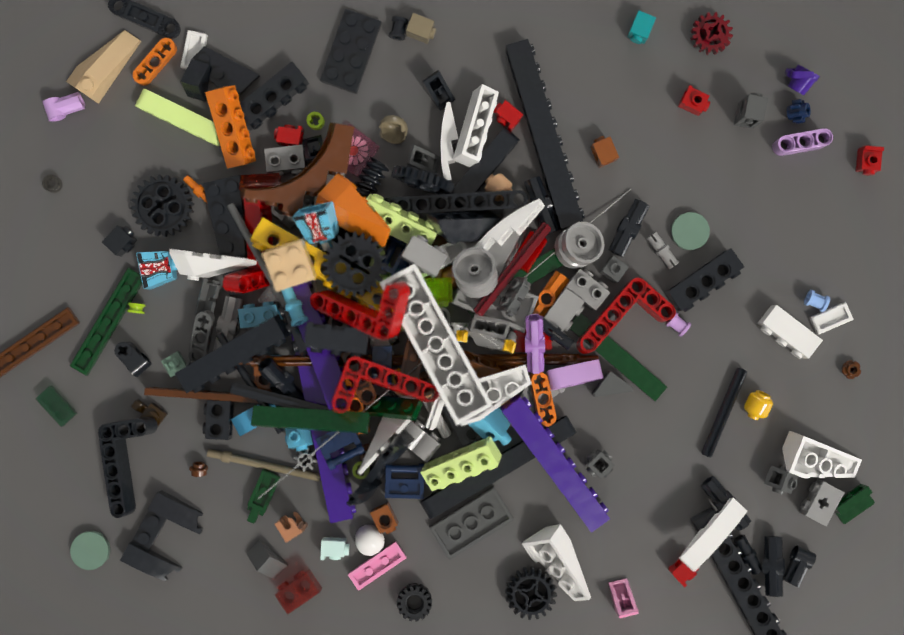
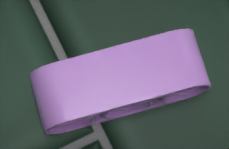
M818 129L785 135L773 143L772 149L778 156L818 150L832 142L833 134L828 129ZM819 135H821L824 138V143H821L819 141ZM800 138H802L805 141V146H802L800 144ZM781 142H785V143H786V145H787V149H786V150H784V149L781 147V145H780Z
M599 360L546 371L551 391L604 379Z

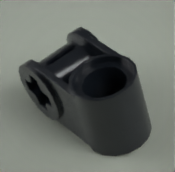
M120 342L115 346L114 352L116 357L135 377L140 376L152 365L148 357L133 343ZM123 347H128V349H127V353H128V354H123V352H124V348H123Z

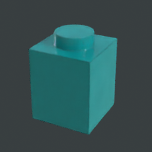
M638 11L627 37L636 44H645L656 17Z

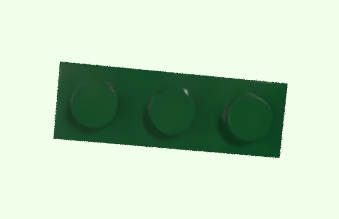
M382 396L365 412L370 413V416L416 421L423 403L419 399Z

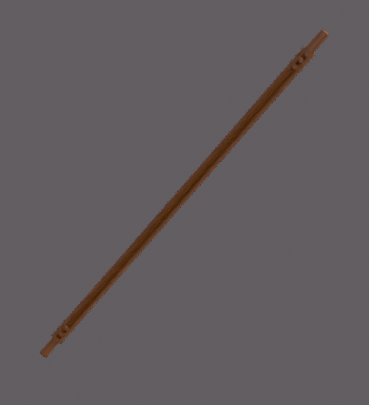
M579 353L544 354V365H574L599 360L598 355H580ZM479 354L514 365H527V354ZM301 355L252 356L254 360L246 364L255 367L266 358H272L278 366H313L309 355L302 357ZM339 355L341 360L337 361L338 365L344 366L343 359L341 355ZM362 355V359L372 362V355ZM392 355V366H401L404 355ZM350 361L349 364H350V365H355L357 362H356V361Z

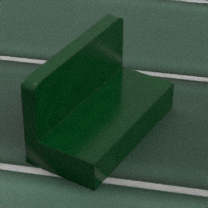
M859 484L842 496L835 514L843 524L848 523L875 504L870 496L873 492L869 486Z

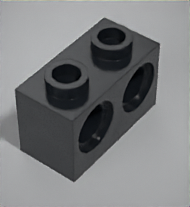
M207 400V403L204 404L206 423H203L202 428L205 439H232L233 423L231 419L234 416V401ZM217 404L222 407L221 415L215 413L214 408ZM215 424L220 425V434L214 432L213 427Z

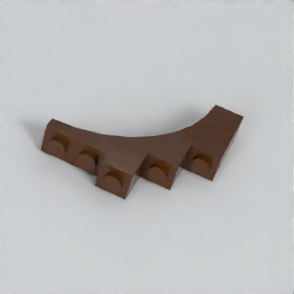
M330 122L320 151L312 162L298 175L286 182L271 187L257 189L241 188L240 196L246 198V202L257 203L258 200L265 201V204L270 206H277L278 203L277 209L282 211L283 215L293 217L300 208H303L305 191L306 195L317 196L326 186L327 173L334 176L340 173L347 174L354 127Z

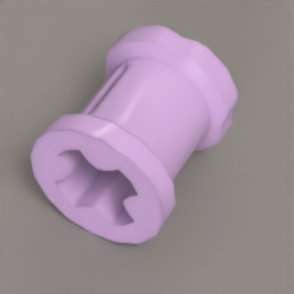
M676 312L674 318L667 321L665 325L672 327L678 332V336L682 337L690 328L691 323L685 322L678 316L679 313Z

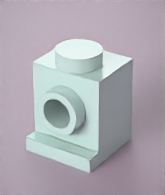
M323 537L321 540L320 560H325L326 556L331 560H340L345 555L349 556L350 544H346L347 538Z

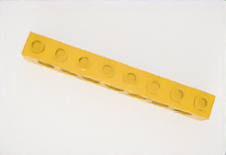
M262 218L250 242L253 243V247L263 251L264 249L268 250L300 238ZM270 237H276L279 243L272 246L267 240ZM305 242L309 255L313 259V266L317 274L316 278L323 282L322 285L330 290H338L339 286L337 285L333 288L331 287L333 280L326 281L330 275H323L320 271V268L323 266L322 263L328 261V259L323 257L326 253ZM342 262L337 263L335 266L336 271L339 273H344L347 270L346 265ZM355 273L353 280L356 283H362L364 276L361 273ZM376 282L378 288L371 286L372 292L369 293L365 290L364 296L356 294L353 297L351 291L345 296L344 289H342L340 295L349 299L352 298L362 305L379 311L380 304H375L372 297L373 295H379L382 299L383 289L380 283Z

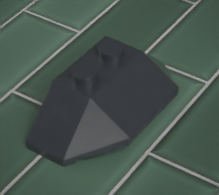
M491 211L427 213L426 216L437 233L450 244L480 241L502 219Z

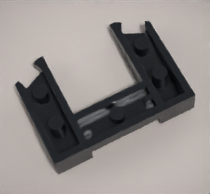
M402 430L346 504L353 506L367 501L382 483L379 479L385 473L384 466L386 464L390 466L393 461L399 459L414 441V438Z
M160 490L156 493L148 508V513L132 542L128 544L120 561L148 575L166 581L168 580L166 575L173 570L178 573L183 567L152 551L151 548L166 520L201 534L203 528L197 527L198 516H203V512Z

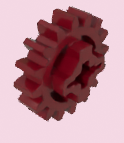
M709 12L706 13L705 17L701 15L698 21L696 20L693 23L694 27L690 30L694 34L690 39L696 41L693 46H699V52H702L703 49L706 50V55L711 51L716 55L718 49L721 52L724 51L725 46L731 43L729 40L733 37V34L729 33L733 27L727 26L730 20L724 21L725 15H722L720 18L717 17V12L713 16ZM713 29H715V30L713 31V36H711L710 39H709L708 37L710 36V32H711Z

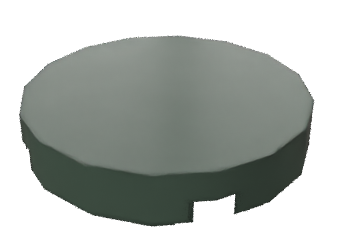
M695 212L679 215L671 226L673 242L684 250L698 249L709 238L710 228L707 220Z
M86 531L78 535L70 548L73 562L85 570H94L102 566L108 560L111 551L109 541L106 540L102 533L97 531Z

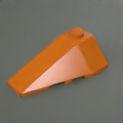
M336 174L318 194L315 205L333 201L339 227L352 233L356 232L358 236L364 233L365 239L372 236L371 242L378 241V245L384 247L391 230L377 212L370 208L367 204L368 200L365 197H361L353 182L341 174Z

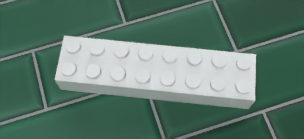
M413 264L381 281L380 286L384 291V288L389 284L400 281L408 284L410 295L402 326L457 426L493 405L416 264Z

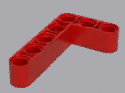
M244 198L245 224L251 235H253L262 218L272 223L271 206L266 205L265 201L258 200L257 203L246 202V198ZM270 237L267 241L273 246V237ZM247 244V259L256 260ZM258 262L247 269L229 273L223 279V288L229 292L247 293L270 286Z
M634 278L621 289L579 338L576 344L577 350L582 354L593 352L635 303L640 305L658 322L671 320L674 318L676 310L670 302L642 278ZM633 283H636L639 286L638 292H635L632 289ZM647 296L653 298V305L647 302ZM621 297L627 300L626 306L621 305ZM662 308L667 310V318L661 314ZM609 311L615 314L614 321L608 318ZM596 325L602 327V335L596 333ZM584 340L590 342L591 347L589 350L583 347Z
M403 281L387 285L383 291L379 311L373 310L332 290L313 293L310 297V303L317 311L375 338L386 340L397 336L401 330L410 288Z
M354 356L349 358L343 366L330 406L336 413L346 412L350 408L360 379L411 398L419 399L422 402L435 401L439 393L435 385ZM350 361H356L359 364L358 371L350 370ZM369 368L377 370L376 378L369 377ZM389 374L394 375L396 378L394 385H390L387 382ZM346 379L352 383V388L349 391L342 387V382ZM408 381L414 384L412 392L406 390L405 385ZM426 388H430L432 390L433 394L430 399L426 398L424 395V390ZM338 398L345 401V407L342 410L337 409L335 406Z

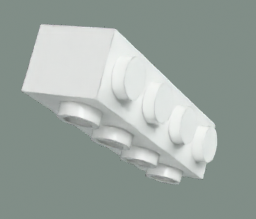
M482 84L472 92L454 153V161L468 167L480 161L482 149L487 139L488 128L492 122L493 111L497 105L498 91Z

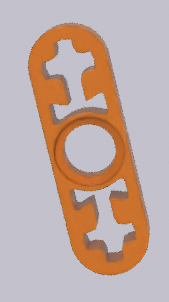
M170 38L161 39L133 71V79L141 86L149 85L176 54V44ZM165 44L168 45V46L170 45V48H171L170 51L165 50V48H164V45H165ZM159 51L165 56L164 58L158 54ZM154 57L160 59V63L156 67L150 65V61ZM146 65L148 68L152 70V72L147 71V69L145 68ZM139 74H145L146 79L143 80Z
M543 372L531 374L530 387L535 410L543 420L541 422L542 425L546 427L552 426L556 422L557 417L548 377ZM538 375L539 377L543 378V380L540 381L541 387L546 388V390L536 391V389H540L538 383L534 382V380L537 379ZM542 393H545L548 397L547 402L544 404L538 402V397ZM540 408H546L547 414L551 415L548 422L543 419L545 411L543 409L540 410Z

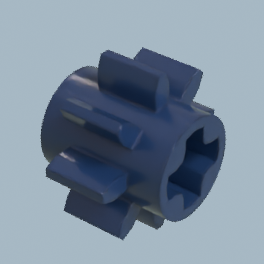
M792 100V105L787 107V117L789 120H793V123H804L805 118L811 115L810 105L805 103L804 100Z

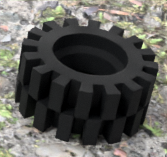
M417 583L413 585L408 584L407 587H403L397 599L399 614H402L404 619L408 618L411 622L412 620H415V622L419 621V619L423 620L426 615L428 616L432 607L431 593L428 592V589L424 588L421 584L420 586L417 585ZM412 595L419 596L422 600V605L418 609H411L407 604L408 598Z

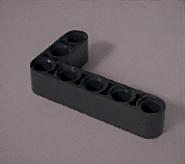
M153 417L112 422L99 427L98 436L110 513L114 518L130 515L136 509L126 438L154 433L158 428V424Z

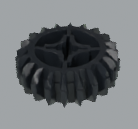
M531 566L530 572H527V568L523 567L524 573L521 574L517 570L516 574L518 577L511 575L510 579L513 582L506 583L509 589H505V594L509 595L506 597V602H510L508 605L510 609L515 608L513 611L515 615L521 611V618H524L527 614L528 620L532 619V615L539 619V613L546 616L545 609L548 611L552 610L549 604L555 605L556 601L553 598L557 597V593L554 592L557 587L555 584H552L554 581L552 577L547 579L548 572H544L541 575V568H538L535 572L534 567ZM532 579L528 585H519L524 580ZM539 581L546 586V595L538 591ZM534 590L535 595L528 596L527 591ZM516 591H519L524 596L523 605L515 598ZM535 601L542 602L535 607H531V604Z

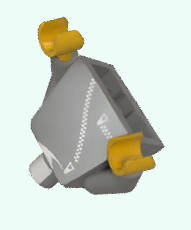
M474 314L472 323L466 325L462 330H456L457 341L467 342V338L470 335L478 346L491 350H505L514 353L517 336L513 331L508 332L511 324L510 321L479 316L477 314Z

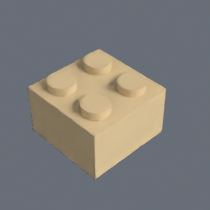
M304 238L265 250L262 253L276 292L314 280L317 276Z

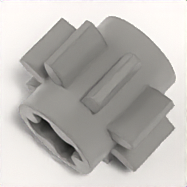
M308 447V450H305V452L298 451L300 455L295 456L294 459L298 461V464L301 463L305 455L308 457L312 453L310 448ZM316 452L308 458L310 461L307 464L304 461L299 465L303 467V472L306 471L307 467L311 470L314 469L312 463H317V459L314 457Z

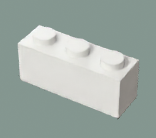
M771 305L757 323L761 326L762 332L769 336L773 335L777 338L776 342L779 345L790 348L792 350L791 354L798 359H809L823 341L778 305Z

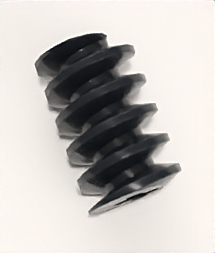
M371 156L369 158L372 162L366 161L365 163L368 168H362V172L365 175H358L361 182L355 181L354 183L357 187V192L361 197L365 198L371 194V191H378L374 185L382 184L378 178L385 179L382 171H389L386 165Z

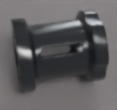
M393 16L392 31L389 33V37L394 40L404 41L406 38L404 35L405 28L409 21L404 17Z

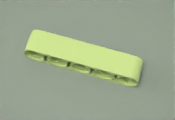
M143 88L135 104L136 107L211 144L220 146L213 121Z

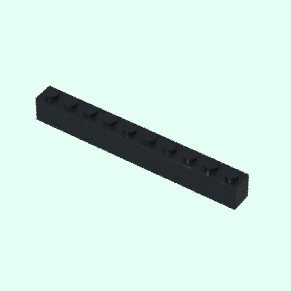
M528 39L506 45L505 52L547 192L554 207V215L559 229L564 230L577 222H583L585 215L583 209L578 206L579 194L572 186V182H574L572 172H568L566 166L568 158L561 149V146H563L562 138L556 133L557 121L550 113L552 105L550 99H546L544 93L547 90L544 80L541 81L539 76L541 73L540 65L538 62L535 63L534 55H536L534 45L530 44Z

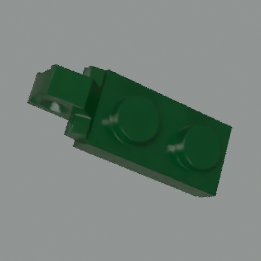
M265 469L262 470L247 504V510L251 511L247 519L248 522L256 523L258 516H263L267 511L278 483L262 497L260 496L281 479L280 475Z

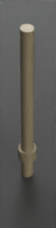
M208 449L207 457L221 459V462L225 463L234 462L287 474L293 469L288 466L234 455L232 452L225 450L221 452ZM297 468L288 474L319 482L321 478L319 473L303 472V470Z

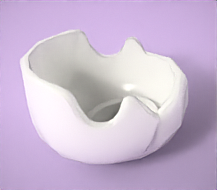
M364 525L355 534L356 547L363 555L374 556L380 553L384 547V535L379 533L375 525Z

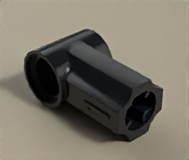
M796 545L791 551L790 563L783 576V580L791 585L800 587L807 570L811 569L816 561V554Z

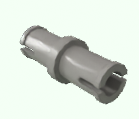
M658 232L652 233L656 241H654L651 235L646 239L656 250L655 254L662 258L668 269L673 268L674 266L669 260L671 259L674 265H677L679 261L669 250L670 246L666 245L658 235Z

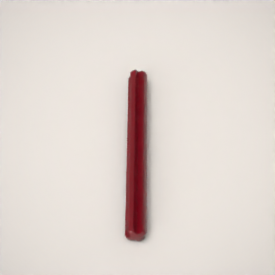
M543 222L498 277L495 289L487 296L482 297L473 310L477 315L483 316L551 231L548 224Z

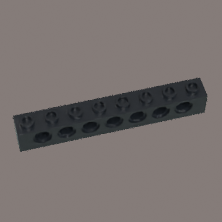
M708 508L690 518L697 532L705 528L714 514L719 513V511ZM730 533L721 543H726V549L723 552H719L718 547L711 554V558L754 635H766L770 629H773L771 635H787L784 630H780L778 626L780 623L774 612H770L768 608L771 606L769 601L759 592L761 587L755 578L752 579L750 572H752L746 561H742L740 557L742 552L737 545L732 543L731 539L733 536ZM735 560V561H736L735 567L732 568V569H729V568H728L729 563H730L731 561ZM745 578L744 584L738 586V580ZM754 595V600L748 603V597ZM763 612V617L757 619L758 613Z

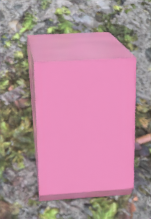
M628 579L610 582L609 588L618 617L623 618L639 614Z

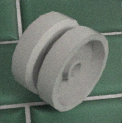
M577 222L560 232L556 238L554 248L558 260L564 266L571 269H580L598 260L603 253L605 245L604 238L596 226L588 222Z
M471 247L460 252L453 261L452 271L458 289L463 295L470 298H481L487 296L495 289L498 283L497 267L494 257L487 250Z

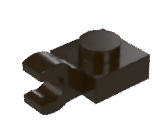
M138 399L131 405L134 410L143 414L140 418H155L158 427L168 415V413L154 403L147 406Z

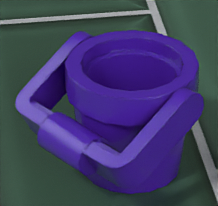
M797 65L796 68H786L785 75L791 78L788 87L802 95H805L820 77L800 65Z

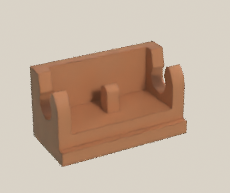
M293 512L296 522L284 515L275 523L285 542L301 534L308 526L307 522L304 523L297 512Z

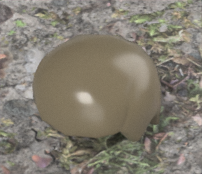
M396 115L385 116L380 122L381 138L392 144H401L405 141L408 126L404 119Z

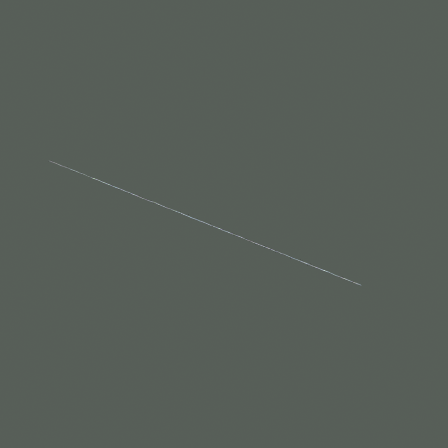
M599 214L597 217H595L590 223H592V222H593L596 218H598L601 214ZM547 257L538 266H536V268L539 267L543 262H545L549 257ZM534 268L532 271H530V272H529L526 276H524V277H527V276H528L531 272H533L536 268ZM421 362L420 364H418L414 369H412V370H411L408 374H406V375H409L413 370H415L419 365H421L422 362ZM389 389L384 394H382L378 399L385 395L389 391ZM316 449L313 453H311L307 458H305L301 463H299V464H298L295 468H293L289 473H287L284 477H282L278 482H276L272 487H270V488H269L266 492H264L260 497H262V496H263L265 493H267L271 488H273L277 483H279L283 478H285L288 474H290L294 469H296L300 464H302L306 459H308V458H309L312 454H314L318 449Z

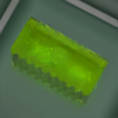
M451 277L423 278L439 307L449 306L448 303H452Z

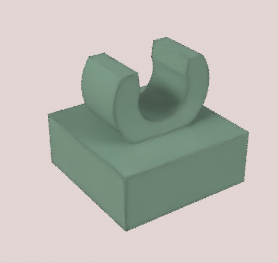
M179 351L161 361L170 377H174L177 371L186 367V362Z

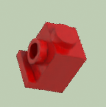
M689 85L678 107L699 116L709 108L711 102L708 101L710 95ZM694 98L700 100V103H696Z
M506 100L503 104L498 103L493 111L498 123L504 127L507 125L508 130L511 132L523 118V114Z
M292 125L278 126L274 131V139L281 146L302 145L304 129L302 126H298L297 129Z
M865 145L857 150L856 172H863V175L872 176L876 172L881 171L884 147Z
M678 559L668 570L685 588L687 586L685 582L692 580L697 575L699 568L693 572L684 562Z

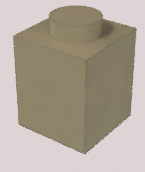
M413 13L407 26L406 34L410 38L428 44L430 39H434L437 28H434L433 20Z

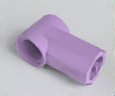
M79 92L61 98L52 97L43 101L48 120L51 122L60 121L68 114L85 109L84 100Z

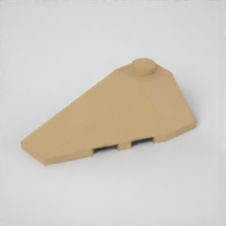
M122 31L80 63L66 82L99 104L141 41L127 31Z

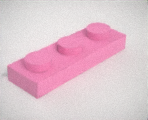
M395 541L380 553L349 572L348 576L359 591L402 562L407 556L397 541Z

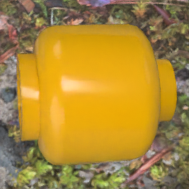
M760 390L751 392L744 405L745 411L748 412L747 416L754 420L766 418L773 406V401L770 399L771 396Z

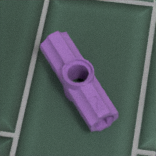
M530 314L526 316L525 320L527 371L532 374H539L544 371L545 335H543V316Z

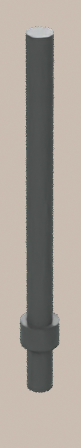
M234 203L229 204L227 208L270 283L273 295L277 296L282 307L285 308L286 302L282 292H276L261 251L252 246L253 243L250 242L252 235Z

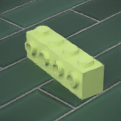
M378 194L368 195L366 198L368 200L367 204L390 227L389 235L407 244L413 235L416 237L420 235L428 240L427 244L432 246L437 231L429 220L425 221L419 218L418 214L401 209L402 207L396 203L385 201Z
M489 436L425 463L420 473L431 491L442 490L449 484L454 482L460 483L469 476L475 477L484 470L495 469L499 465L502 454L492 437Z

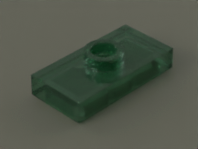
M53 386L47 387L36 398L39 404L61 427H64L78 414Z

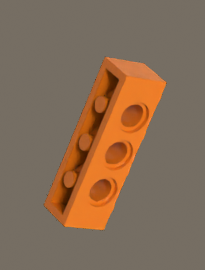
M235 85L205 92L227 169L255 162V151L251 144L250 134Z

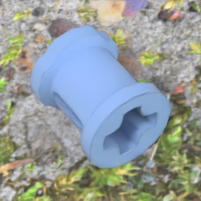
M809 290L805 297L804 305H811L818 308L820 312H824L830 303V296H822L815 293L814 290Z

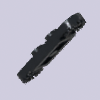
M109 0V10L120 18L170 39L178 37L181 32L180 24L175 19L132 0ZM116 2H123L122 9L118 11L114 9ZM167 25H175L173 33L166 32Z

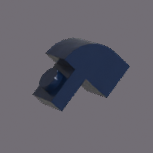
M372 346V362L393 369L392 346ZM371 368L372 378H376L377 370ZM392 374L387 376V382L390 385H393Z

